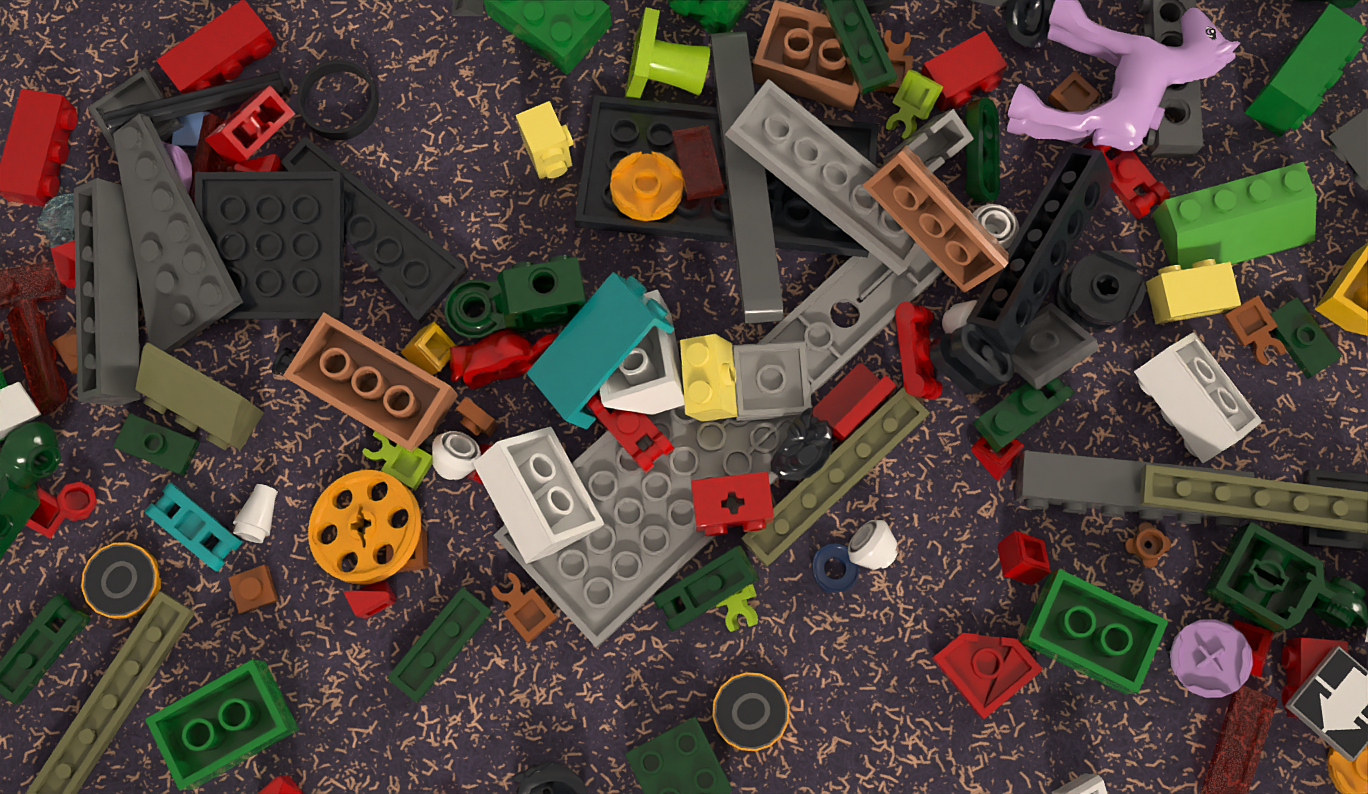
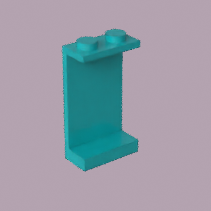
M612 272L527 372V375L565 421L586 430L596 418L585 404L651 328L656 326L669 334L675 329L665 318L668 314L667 310L652 298L648 300L644 296L647 289L632 276H629L626 280Z

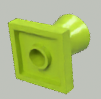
M646 7L635 36L625 98L640 100L648 79L666 83L700 96L707 74L710 46L684 45L656 40L655 36L660 10Z

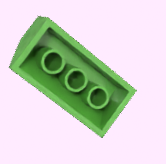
M1304 162L1166 199L1152 215L1171 266L1180 265L1181 270L1192 269V264L1208 259H1215L1216 264L1231 262V265L1314 242L1317 195Z

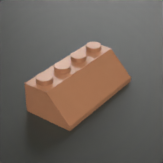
M906 144L862 185L964 293L1005 268L1009 263L1008 252L999 244L998 240L977 221L971 211L959 202L948 190L947 186L925 166L920 157L913 153Z
M324 312L283 374V377L410 452H413L439 427L458 397V394L450 385Z

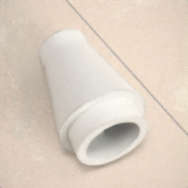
M256 484L253 493L233 521L235 525L233 534L247 541L263 543L265 536L270 535L274 503L278 492L269 486Z

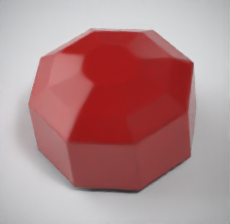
M81 481L66 484L56 499L60 515L71 521L88 518L97 505L94 489Z

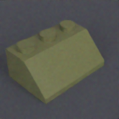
M147 342L144 346L135 390L147 396L143 403L161 414H164L167 409L178 414L175 422L192 432H195L198 427L209 432L206 440L225 451L229 444L241 450L264 412L241 395Z

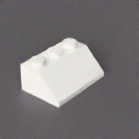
M654 290L645 293L644 296L648 300L650 298L656 300L667 310L668 314L665 318L673 326L671 313L659 291ZM656 326L651 328L599 388L601 402L604 407L653 415L685 405L683 375L675 331L669 334Z
M1194 332L1169 346L1134 371L1139 378L1138 383L1141 389L1147 395L1154 398L1161 408V414L1165 421L1171 426L1176 427L1184 438V445L1193 456L1198 457L1202 463L1207 462L1241 440L1263 422Z
M552 427L498 441L473 462L480 479L526 564L554 554L605 525Z

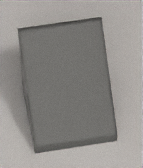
M453 0L452 16H483V0Z

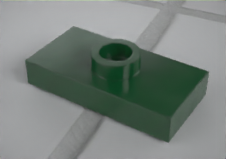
M1298 297L1270 314L1278 326L1272 332L1283 343L1286 351L1307 379L1342 357Z
M129 413L113 447L185 476L200 442Z

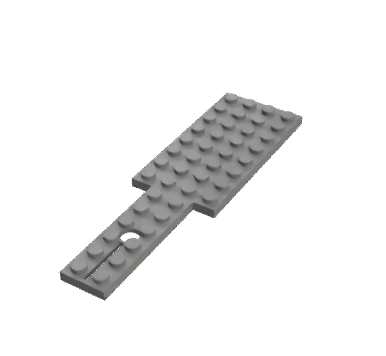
M920 248L906 271L900 275L893 272V270L870 252L868 258L852 256L757 344L806 341L810 394L812 396L896 318L895 311L900 303H912L944 271L922 248ZM849 302L857 308L859 319L851 327H839L831 319V308L836 303ZM685 405L653 415L645 414L675 448L667 456L662 454L653 462L654 467L647 473L641 470L609 431L604 433L572 463L605 525L554 554L527 564L506 525L500 528L493 536L590 642L598 648L716 537L705 536V531L696 532L691 480L768 472L771 485L779 478L771 471V460L787 438L786 430L788 425L794 422L795 417L736 421V417L702 422L686 415ZM646 436L636 445L644 451L653 442ZM729 497L727 504L722 506V508H729L730 514H737L738 507L742 506L743 503L738 504L735 502L734 497Z

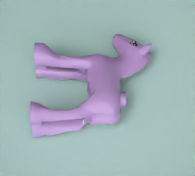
M1055 0L1049 19V24L1051 25L1047 39L1059 42L1075 51L1104 59L1116 66L1112 98L1085 111L1064 112L1046 106L1032 89L1020 83L1008 110L1010 120L1007 132L1016 135L1025 133L1035 139H1058L1075 144L1087 138H1092L1094 146L1105 145L1122 151H1132L1143 143L1142 140L1146 137L1149 128L1158 130L1165 109L1159 107L1166 87L1172 84H1184L1185 82H1193L1194 80L1215 76L1227 63L1235 59L1233 51L1240 42L1226 40L1199 8H1190L1184 13L1181 18L1183 45L1171 47L1158 43L1149 37L1114 31L1093 22L1087 17L1078 0Z

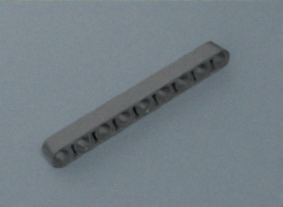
M746 31L710 34L711 60L744 324L783 321L782 293L765 167L725 135L755 96Z

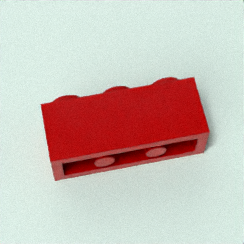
M240 0L156 61L183 94L217 86L226 80L237 78L242 73L244 67L254 60L265 58L277 43L269 29L245 0Z
M27 89L20 90L0 162V195L7 201L50 208L52 197L58 194L60 187L58 175L61 164L67 161L69 154L68 138L70 131L75 129L78 119L76 108L63 95Z

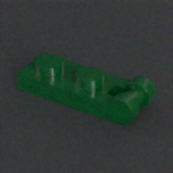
M1056 377L1045 384L1053 394L1052 397L1047 399L1040 389L1037 390L1027 382L976 419L973 424L997 453L1074 395L1073 389L1069 385L1064 386L1060 379Z
M740 545L653 598V601L658 609H663L668 618V621L665 623L669 630L674 632L760 580ZM678 597L681 598L687 608L682 612L675 601Z
M62 594L54 596L1 659L0 694L12 704L20 705L73 638L86 627L91 617L82 610L75 611L70 607V601ZM57 618L65 622L59 631L51 626Z

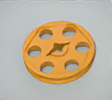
M360 470L346 474L325 489L312 510L308 527L311 552L322 569L342 581L357 585L380 582L399 571L412 556L421 533V513L418 502L410 489L393 476L377 470ZM381 482L386 483L388 487L386 496L382 500L373 501L371 493L374 486ZM350 490L352 493L350 505L344 509H338V496L342 492ZM401 509H406L409 515L407 523L403 527L395 529L392 525L394 514ZM366 519L371 522V526L365 528V534L358 531V528L364 526V520ZM335 525L337 527L336 539L330 544H324L321 539L323 531L328 526ZM385 545H392L394 550L392 559L386 564H379L377 554L380 548ZM349 553H356L358 557L356 567L350 572H344L341 565L343 558Z

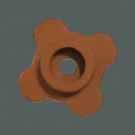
M1143 522L1138 525V532L1135 536L1125 541L1124 547L1127 553L1135 554L1139 557L1144 567L1152 568L1158 564V557L1171 548V542L1162 532L1154 529L1151 523ZM1146 541L1151 544L1149 549L1144 545Z

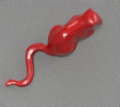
M506 330L494 332L472 345L450 347L451 381L457 382L463 377L464 383L470 389H476L498 379L519 377L528 372L559 334H547L541 337L533 346L523 335L515 331Z

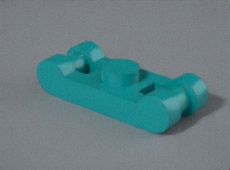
M169 482L162 490L163 496L156 504L151 502L144 512L205 564L218 572L225 564L223 559L232 549L236 551L243 541L189 498L176 485ZM175 504L179 505L181 508L171 518L167 513ZM214 534L220 541L210 550L204 544Z

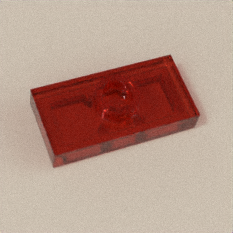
M705 125L672 131V139L687 200L723 194L724 186L709 126Z

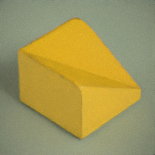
M432 322L420 329L401 353L410 363L434 375L440 372L450 360V347L457 345L435 322Z

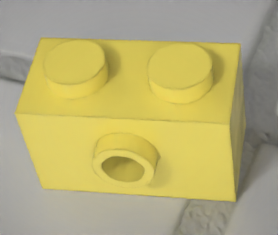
M550 101L516 115L523 143L539 179L559 177L567 171L568 167L573 166L569 147L574 145L567 126L560 125Z
M1208 259L1192 264V269L1181 270L1180 265L1159 269V275L1146 282L1155 324L1224 313L1240 306L1241 302L1231 262L1216 264L1215 259Z
M717 334L680 340L685 414L702 422L738 417L735 390L736 370L733 365L732 343Z

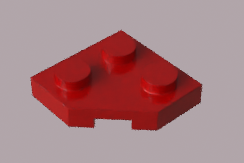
M960 633L931 657L981 719L988 717L1043 670L1018 639Z

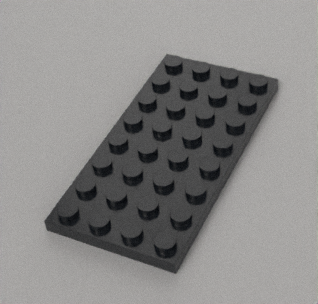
M594 95L575 214V227L734 244L717 107ZM817 118L876 166L879 124ZM641 151L642 154H651V151L662 153L672 159L681 170L683 178L682 198L675 210L662 219L652 221L632 219L620 212L612 200L610 183L612 171L621 159ZM765 168L775 248L868 258L869 251Z

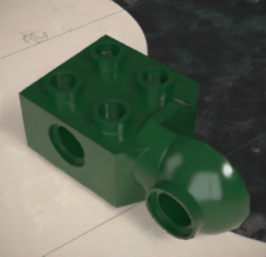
M558 255L551 257L546 263L535 265L532 262H520L512 265L511 269L502 270L497 274L496 281L468 280L458 284L449 293L445 301L444 315L448 325L457 334L467 338H481L499 331L509 330L523 333L569 324L587 303L578 257L570 258L568 255ZM482 305L485 307L484 312L476 318L467 316L472 306Z
M32 422L19 427L6 439L1 449L0 559L40 505L36 482L39 478L52 474L60 464L61 455L57 435L46 423Z
M1253 522L1237 528L1202 592L1204 595L1261 628L1273 631V633L1289 629L1300 623L1304 614L1311 606L1315 607L1313 611L1318 617L1335 626L1349 628L1350 625L1356 627H1366L1368 625V609L1363 601L1366 594L1364 589L1347 579L1333 576L1329 582L1324 579L1322 561Z
M696 717L625 753L644 794H730L732 791V787Z

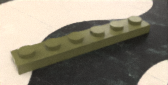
M904 387L901 388L830 455L819 471L811 477L804 479L773 508V522L766 523L765 530L747 532L741 538V541L767 568L928 417L930 412L914 396L909 395Z
M1154 465L1142 467L1139 505L1368 534V492Z
M158 592L25 794L78 793L195 614L194 610L165 592Z

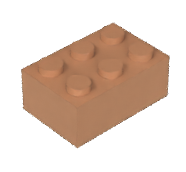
M775 0L753 61V82L763 85L769 79L785 92L853 112L860 90L827 16Z

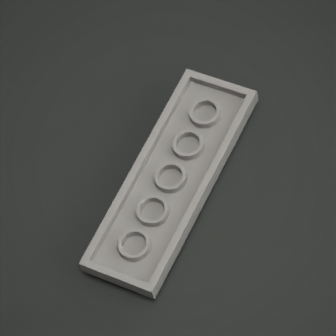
M768 79L725 135L896 274H902L906 271L921 247L862 186L878 168Z

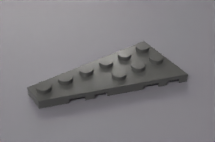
M138 114L114 132L113 137L149 343L170 354L239 306L243 301L150 117Z

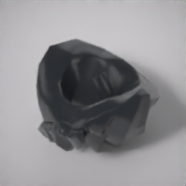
M1009 0L1005 16L1006 27L1012 39L1022 46L1033 48L1044 46L1048 40L1047 37L1051 25L1049 24V19L1055 0Z
M807 408L801 415L795 416L794 422H791L786 430L787 438L771 460V471L780 479L796 482L809 478L819 471L830 457L833 427L829 424L828 420H819L818 417H812L813 408Z
M553 761L540 762L539 765L533 764L526 771H520L512 777V781L519 782L514 794H588L584 782L573 770Z

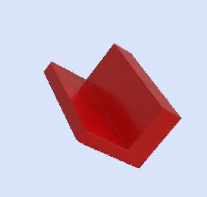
M859 363L813 408L812 417H818L819 420H828L829 424L833 427L832 436L842 444L892 394L897 385L886 375L880 380L863 363Z

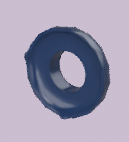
M838 543L828 544L815 551L812 555V576L823 592H844L851 588L858 580L860 567L850 561L847 546ZM828 559H837L842 563L844 572L840 579L834 580L826 575L824 565Z

